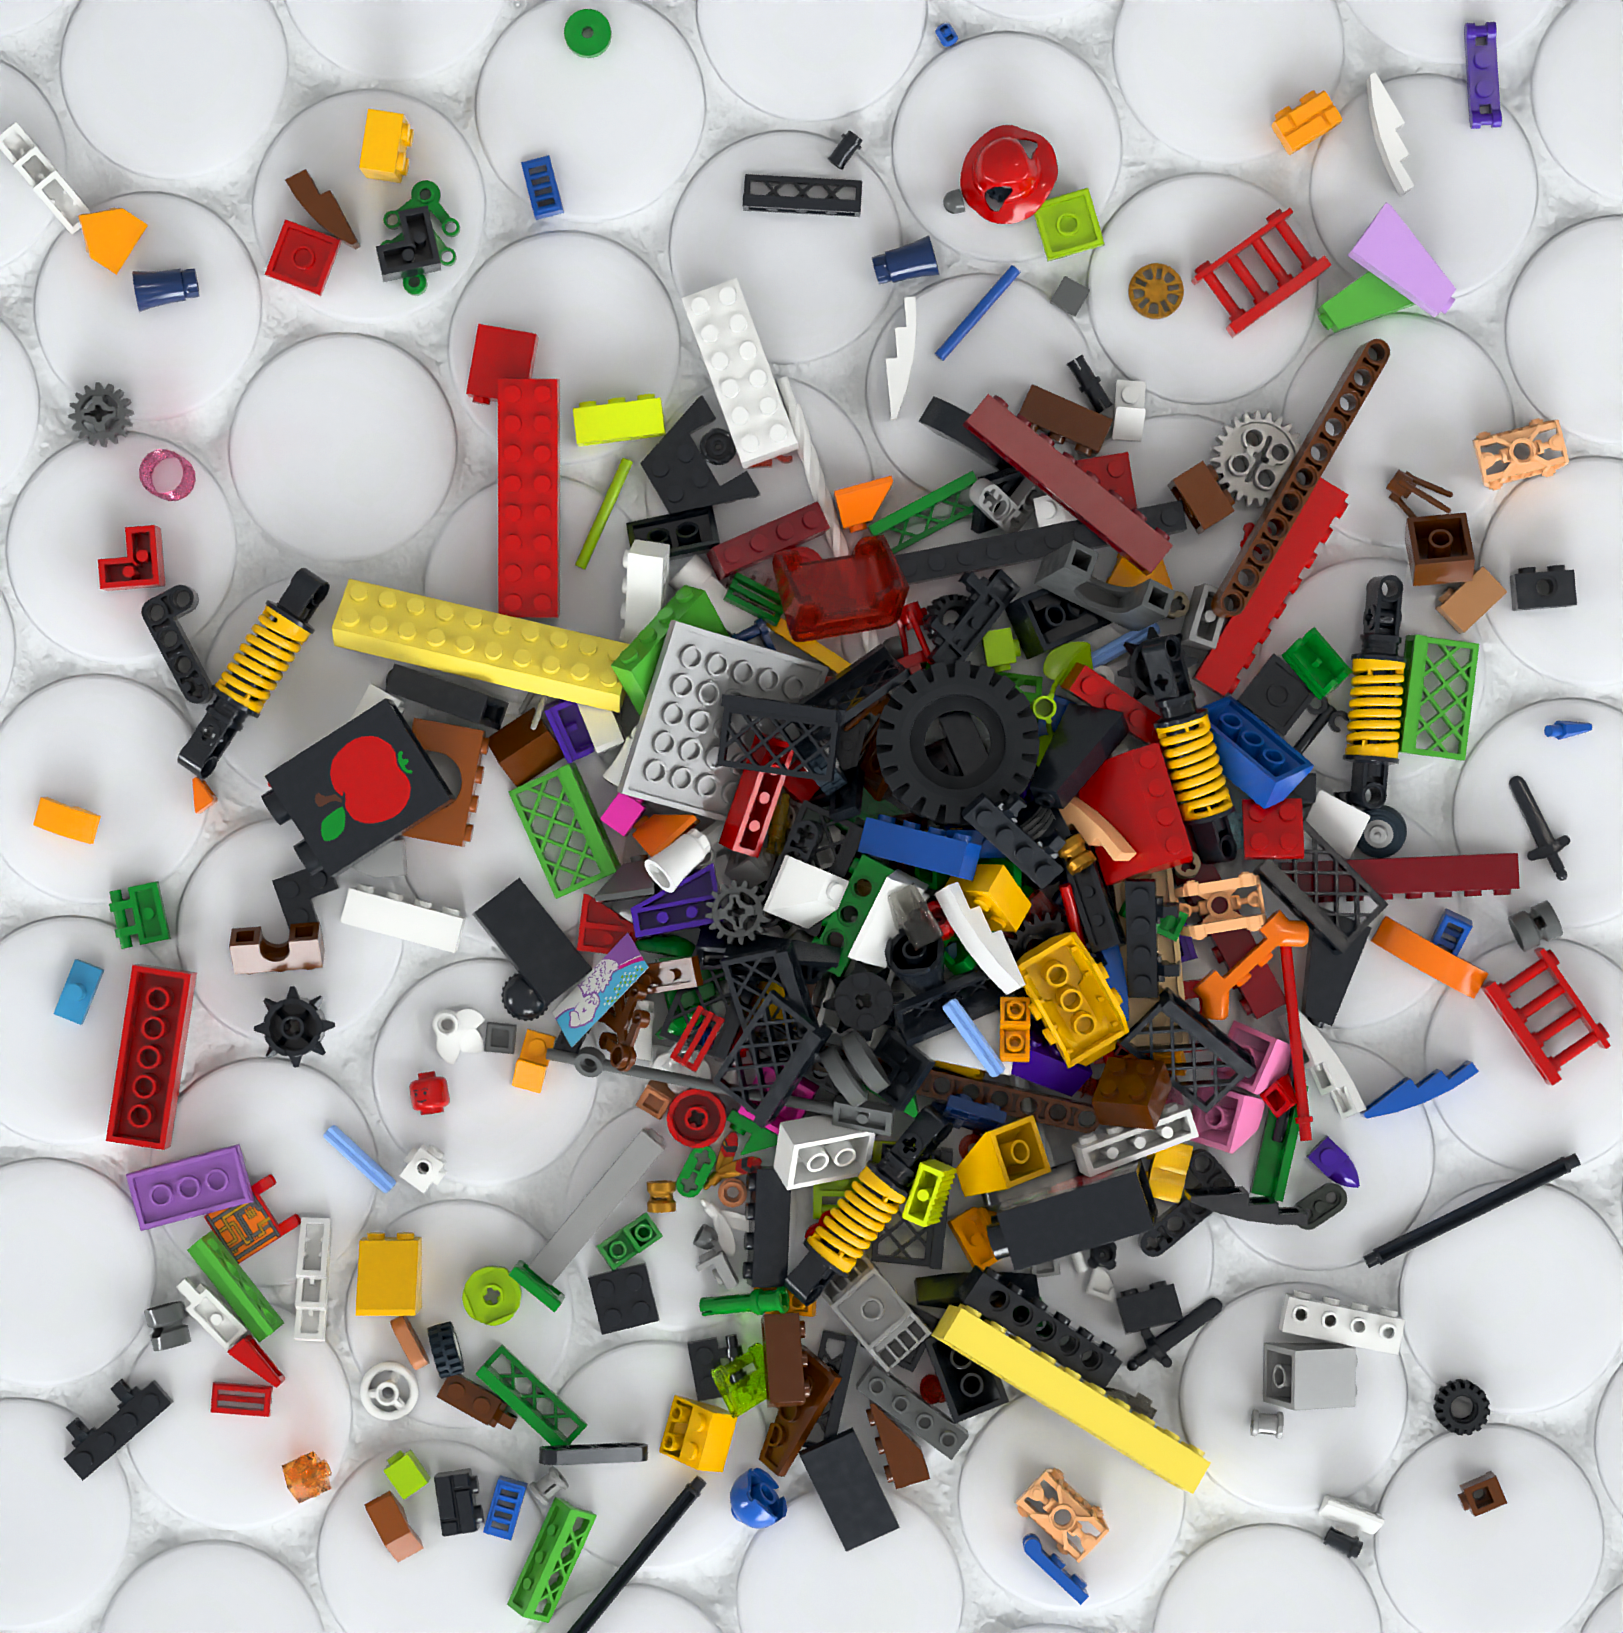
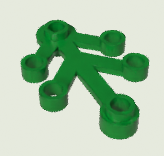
M429 180L416 183L411 191L412 199L396 211H388L383 218L387 228L396 230L401 226L398 211L428 205L429 214L431 211L441 222L442 230L446 236L455 237L460 232L458 221L451 218L439 203L441 198L440 189L434 182ZM423 190L431 192L429 199H421L420 194ZM392 215L398 217V222L395 225L388 224V218ZM449 223L456 224V230L452 233L446 231V226ZM434 231L441 264L452 266L457 260L456 253L453 249L447 247ZM400 233L393 240H385L381 245L404 241L403 234ZM445 252H451L453 258L451 261L445 262L442 260V255ZM423 274L403 278L404 289L410 295L419 296L426 291L428 283ZM411 278H419L420 283L417 287L409 285Z

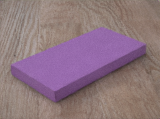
M240 1144L126 1174L141 1231L255 1201Z

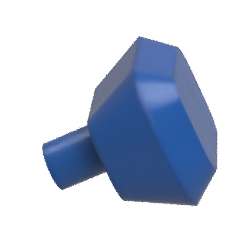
M942 23L935 30L937 37L945 47L955 44L958 40V36L950 23Z

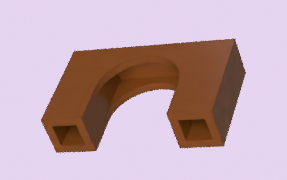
M414 718L412 731L424 750L439 752L450 757L460 770L462 784L456 801L401 836L465 847L466 841L471 842L474 825L469 824L471 812H477L479 796L475 795L477 783L482 784L485 767L480 766L482 754L487 755L490 738L485 737L486 731Z

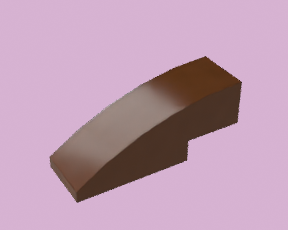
M306 169L285 179L296 199L322 228L355 250L360 247L334 194L330 190L320 195L311 175Z

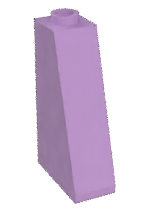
M1386 202L1348 256L1431 316L1435 317L1440 312L1446 314L1455 301L1451 296L1456 291V288L1393 207Z

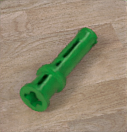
M779 1286L776 1290L763 1291V1289L757 1288L748 1294L702 1297L699 1308L702 1316L753 1312L757 1315H763L767 1311L786 1313L789 1310L790 1300L786 1287Z

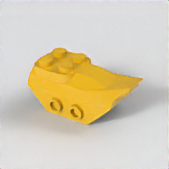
M1068 932L1049 938L1023 954L1016 962L1026 984L1023 988L1032 1002L1028 1005V1008L1037 1021L1039 1019L1042 1020L1046 1027L1042 1030L1044 1037L1051 1046L1053 1044L1056 1045L1068 1069L1077 1063L1085 1067L1116 1049L1118 1039L1130 1032L1125 1015L1120 1007V1004L1123 1003L1121 996L1114 987L1110 989L1106 982V979L1109 978L1106 969L1101 962L1096 964L1075 932Z

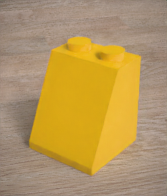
M1034 1115L1026 1116L984 1133L956 1167L964 1197L1009 1189L1051 1172Z
M383 1232L367 1233V1237H363L359 1241L356 1316H415L422 1308V1237H414L413 1232H399L397 1237H385Z

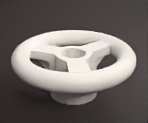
M382 1362L373 1366L366 1372L360 1385V1397L364 1407L370 1414L382 1420H396L407 1415L414 1408L419 1394L418 1383L414 1374L407 1367L397 1362ZM387 1370L392 1371L388 1381L382 1382L377 1388L369 1389L372 1379L378 1373ZM401 1374L406 1378L410 1387V1395L406 1403L399 1396L400 1390L397 1386ZM390 1387L394 1392L393 1396H386L384 1388ZM371 1398H376L380 1404L385 1406L394 1404L398 1410L390 1412L380 1410L372 1403Z

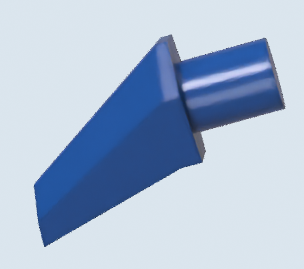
M1556 721L1553 725H1547L1544 728V733L1547 737H1555L1561 740L1591 731L1592 724Z

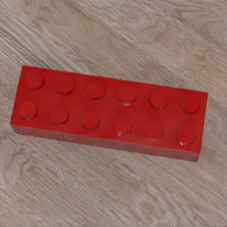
M144 964L132 965L106 1141L161 1150L171 1147L197 972Z

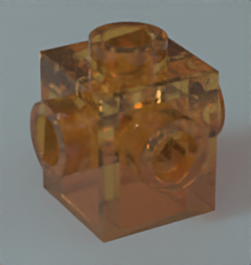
M314 1451L282 1465L287 1488L299 1504L331 1489L328 1478L332 1475L330 1466L325 1459L320 1460Z

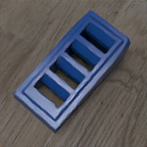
M550 156L521 162L535 219L539 220L564 213ZM546 165V171L530 175L529 169ZM549 176L550 181L537 185L532 183V180ZM552 188L550 193L539 196L535 195V191ZM552 198L555 200V203L541 207L537 203Z
M1445 909L1430 941L1436 945L1439 943L1452 949L1450 953L1458 956L1473 927L1472 920L1449 909ZM1448 922L1461 927V931L1447 926ZM1443 932L1457 938L1456 942L1442 937Z
M499 1476L483 1533L512 1540L528 1483ZM505 1489L518 1493V1497L515 1498L501 1494V1491ZM503 1500L513 1503L515 1507L513 1509L499 1505L498 1501ZM495 1511L511 1514L512 1518L507 1519L497 1516ZM495 1521L509 1525V1529L506 1531L491 1526L492 1522Z

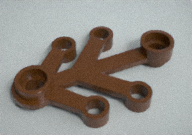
M634 982L629 988L626 1004L623 994L614 1003V1008L611 1006L598 1020V1022L605 1023L617 1033L616 1035L615 1033L603 1032L599 1038V1046L601 1049L611 1053V1065L621 1072L629 1071L635 1064L637 1055L634 1045L640 1028H647L650 1023V1013L648 1011L635 1010L637 1001H643L647 996V986L644 983ZM631 1018H632V1024H631V1027H630L629 1032H628L627 1029H628V1027H629V1024H630V1021H631Z

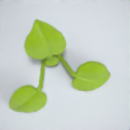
M1077 641L1063 644L1052 650L1045 658L1043 673L1047 678L1054 680L1048 696L1036 697L1030 706L1033 715L1037 719L1045 720L1048 735L1039 737V756L1036 763L1038 767L1055 733L1052 730L1051 717L1054 716L1057 709L1056 703L1053 700L1057 686L1062 685L1076 662L1084 664L1093 670L1091 645L1088 642Z

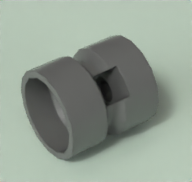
M1547 900L1532 906L1530 913L1521 911L1508 917L1511 931L1523 952L1539 946L1542 939L1548 942L1563 935L1560 921ZM1536 920H1538V923L1541 927V930L1539 931L1534 922Z
M182 1301L170 1302L144 1310L147 1326L153 1328L150 1338L154 1351L166 1350L191 1342L188 1325L182 1323V1320L186 1317Z

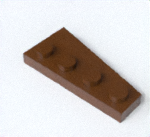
M805 1345L801 1346L802 1350H807L808 1366L803 1368L804 1379H809L810 1397H805L806 1401L802 1406L776 1407L778 1408L775 1422L770 1423L759 1456V1460L780 1477H785L798 1455V1451L801 1450L842 1380L840 1375Z

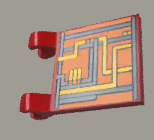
M272 1174L251 1186L255 1201L208 1213L204 1216L212 1231L238 1264L301 1224V1219L297 1214L278 1224L260 1196L261 1193L277 1183Z

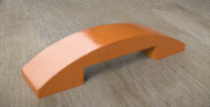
M1386 915L1371 939V942L1473 999L1489 974L1463 958L1457 957L1416 934L1411 929Z

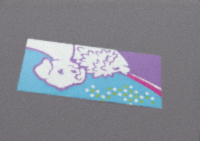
M629 933L612 948L552 1012L571 1048L649 968Z

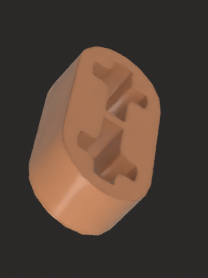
M399 1316L391 1320L390 1324L412 1367L418 1370L430 1364L427 1353L406 1316Z

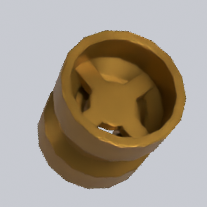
M1076 834L1065 840L1066 844L1058 851L1059 857L1067 861L1066 868L1071 875L1082 871L1096 860L1092 851L1086 850L1084 846L1085 840L1081 834Z
M657 1180L647 1182V1192L650 1194V1200L647 1202V1212L666 1213L676 1211V1201L673 1199V1193L676 1191V1181Z

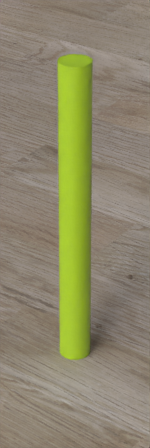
M625 458L621 459L575 566L586 570L633 464L632 461Z

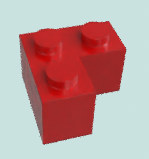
M156 525L125 527L127 557L98 559L100 589L115 591L165 587L161 528Z

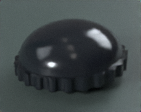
M514 973L512 977L510 976L509 980L505 981V986L502 987L503 992L501 993L503 997L502 1003H504L507 1013L511 1014L513 1018L516 1017L518 1020L522 1019L524 1021H533L534 1018L538 1019L540 1015H544V1011L548 1010V1005L545 1006L519 973Z

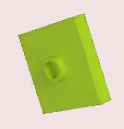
M1089 188L1047 199L1034 214L1047 262L1105 245Z

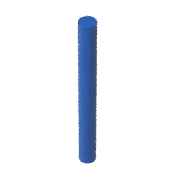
M1010 266L934 353L940 360L944 361L1021 273L1015 266Z

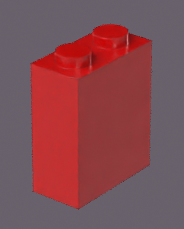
M478 324L466 390L468 397L473 398V403L490 405V401L498 402V378H532L539 340L537 334Z

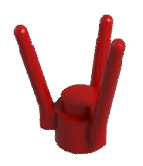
M916 601L898 608L896 611L899 618L895 619L899 629L904 657L909 655L906 627L908 631H915L927 659L931 652L920 627L924 625L923 616L928 613L926 608H921L919 602Z

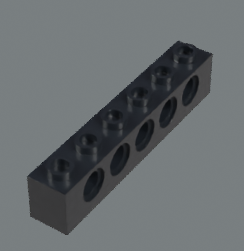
M977 1265L973 1267L956 1292V1295L962 1302L998 1323L1010 1333L1027 1341L1040 1352L1042 1351L1051 1356L1065 1368L1068 1367L1080 1374L1081 1378L1087 1382H1092L1102 1389L1106 1388L1122 1364V1361L1115 1355L1117 1349L1105 1341L1098 1344L1092 1340L1094 1335L1082 1326H1079L1078 1329L1073 1328L1069 1325L1071 1320L1058 1311L1053 1315L1046 1310L1048 1305L1037 1297L1033 1296L1031 1300L1023 1295L1025 1290L1014 1282L1010 1281L1008 1285L1000 1281L1002 1276L992 1268L987 1266L983 1270ZM999 1290L998 1298L994 1301H989L990 1295L994 1291ZM1018 1306H1023L1022 1312L1017 1316H1013L1014 1309ZM1046 1320L1045 1327L1042 1330L1036 1331L1038 1323ZM1069 1335L1067 1343L1059 1346L1061 1338ZM1092 1350L1091 1356L1087 1360H1082L1084 1353Z

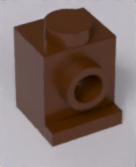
M1492 1471L1459 1485L1462 1493L1457 1494L1464 1511L1470 1510L1474 1517L1507 1504L1498 1479ZM1483 1489V1495L1480 1498H1475L1474 1491Z

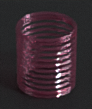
M158 449L147 454L139 468V478L143 487L151 494L167 501H179L187 497L193 490L196 482L195 470L192 464L184 457L167 449ZM167 458H177L183 469L180 484L168 493L157 492L153 485L152 477L155 467Z

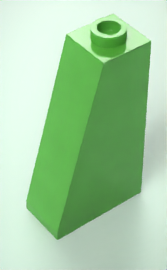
M1369 271L1325 302L1317 310L1320 313L1318 318L1327 330L1332 329L1334 333L1416 304Z

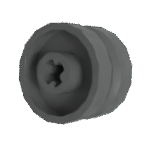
M853 1030L842 1037L841 1045L845 1054L840 1048L831 1044L819 1052V1056L834 1085L850 1105L856 1108L868 1100V1091L864 1083L870 1090L879 1093L890 1086V1081L869 1045L856 1030Z

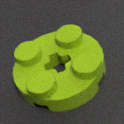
M493 1265L485 1266L476 1270L467 1280L463 1290L462 1301L466 1312L471 1318L485 1325L496 1326L509 1321L521 1305L522 1289L521 1285L509 1276L510 1271L507 1268ZM488 1288L500 1292V1295L497 1297V1303L493 1304L491 1300H485L484 1296L488 1293Z

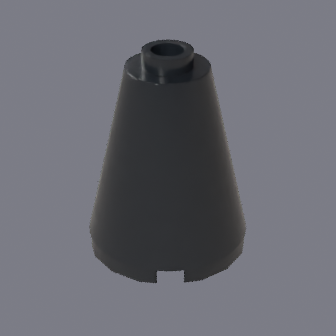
M912 924L899 929V934L893 939L890 937L884 951L887 964L916 996L944 984L945 945L939 933L932 930V927L926 924Z

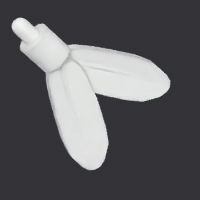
M702 1199L701 1204L705 1207L704 1211L713 1218L714 1228L718 1234V1241L722 1250L728 1256H734L736 1243L731 1228L749 1232V1220L745 1219V1214L720 1210L713 1202L708 1203L705 1199Z

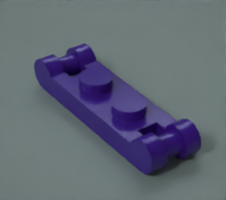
M1486 22L1485 25L1475 26V23H1465L1464 25L1469 123L1471 129H1480L1481 125H1491V128L1502 126L1496 22ZM1476 37H1485V45L1476 46ZM1489 106V113L1481 114L1480 107Z

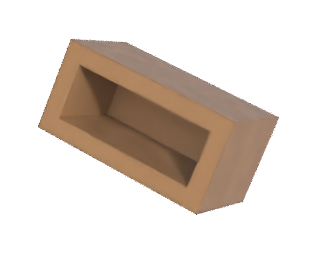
M1482 566L1477 570L1474 569L1473 581L1462 582L1455 590L1451 587L1438 598L1441 603L1435 609L1461 634L1465 633L1507 591Z

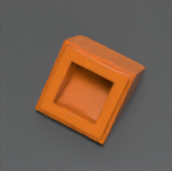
M195 777L192 779L195 813L200 814L215 804L218 798L204 779Z

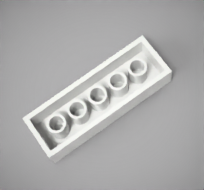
M737 278L681 298L743 469L798 450L796 437Z

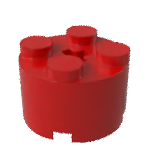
M695 1088L686 1089L676 1095L667 1112V1126L673 1138L681 1144L692 1148H703L714 1143L722 1134L727 1121L726 1107L720 1096L715 1092ZM693 1110H697L698 1113H704L705 1116L701 1120L702 1124L690 1121L689 1118L692 1116Z

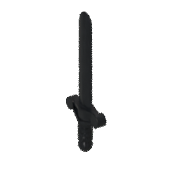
M1520 776L1512 777L1509 781V788L1538 848L1527 853V858L1530 861L1547 858L1553 872H1556L1557 879L1560 881L1566 880L1568 876L1567 871L1564 869L1565 867L1558 852L1570 843V838L1567 835H1563L1554 839L1526 781Z
M1217 1298L1207 1300L1183 1317V1320L1176 1322L1157 1337H1154L1150 1329L1141 1331L1146 1349L1133 1357L1134 1359L1128 1361L1127 1369L1135 1371L1139 1366L1141 1367L1152 1358H1155L1166 1368L1171 1367L1172 1360L1166 1352L1219 1314L1222 1310L1221 1301Z

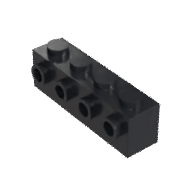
M751 1166V1173H747L746 1189L750 1191V1203L745 1205V1219L749 1220V1232L744 1234V1249L748 1250L747 1262H743V1279H747V1284L751 1287L777 1288L784 1286L785 1279L788 1276L791 1190L785 1188L774 1166Z

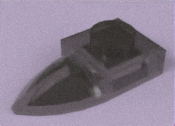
M1110 1387L1104 1389L1106 1391L1105 1394L1114 1399L1118 1398L1131 1406V1409L1144 1414L1150 1419H1153L1157 1412L1156 1409L1151 1407L1153 1401L1139 1392L1134 1397L1119 1389Z

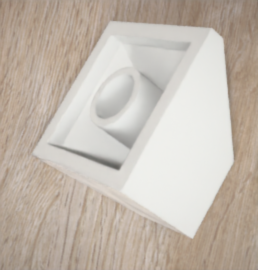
M785 855L763 911L809 929L838 909L849 881Z

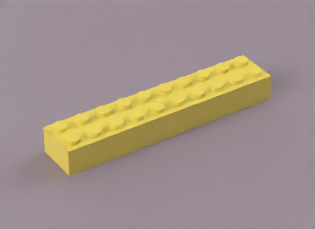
M353 579L348 580L332 625L334 646L617 713H620L626 691L611 667V664L620 656L621 652L630 645L623 642Z
M961 1303L958 1307L953 1305L947 1307L931 1336L1173 1486L1192 1494L1195 1492L1211 1462L1203 1458L1205 1452L1183 1441L1178 1443L1180 1440L1178 1435L1159 1426L1154 1428L1156 1423L1154 1420L1135 1411L1130 1413L1131 1406L1118 1398L1114 1399L1109 1395L1107 1398L1104 1397L1106 1393L1104 1389L1092 1382L1089 1383L1085 1380L1080 1382V1374L1068 1367L1064 1368L1061 1365L1056 1367L1055 1363L1057 1360L1042 1351L1040 1353L1035 1349L1033 1352L1029 1349L1032 1346L1030 1343L1018 1336L1015 1337L1011 1334L1006 1336L1005 1332L1007 1329L992 1320L984 1319L982 1321L979 1319L982 1314L972 1307Z

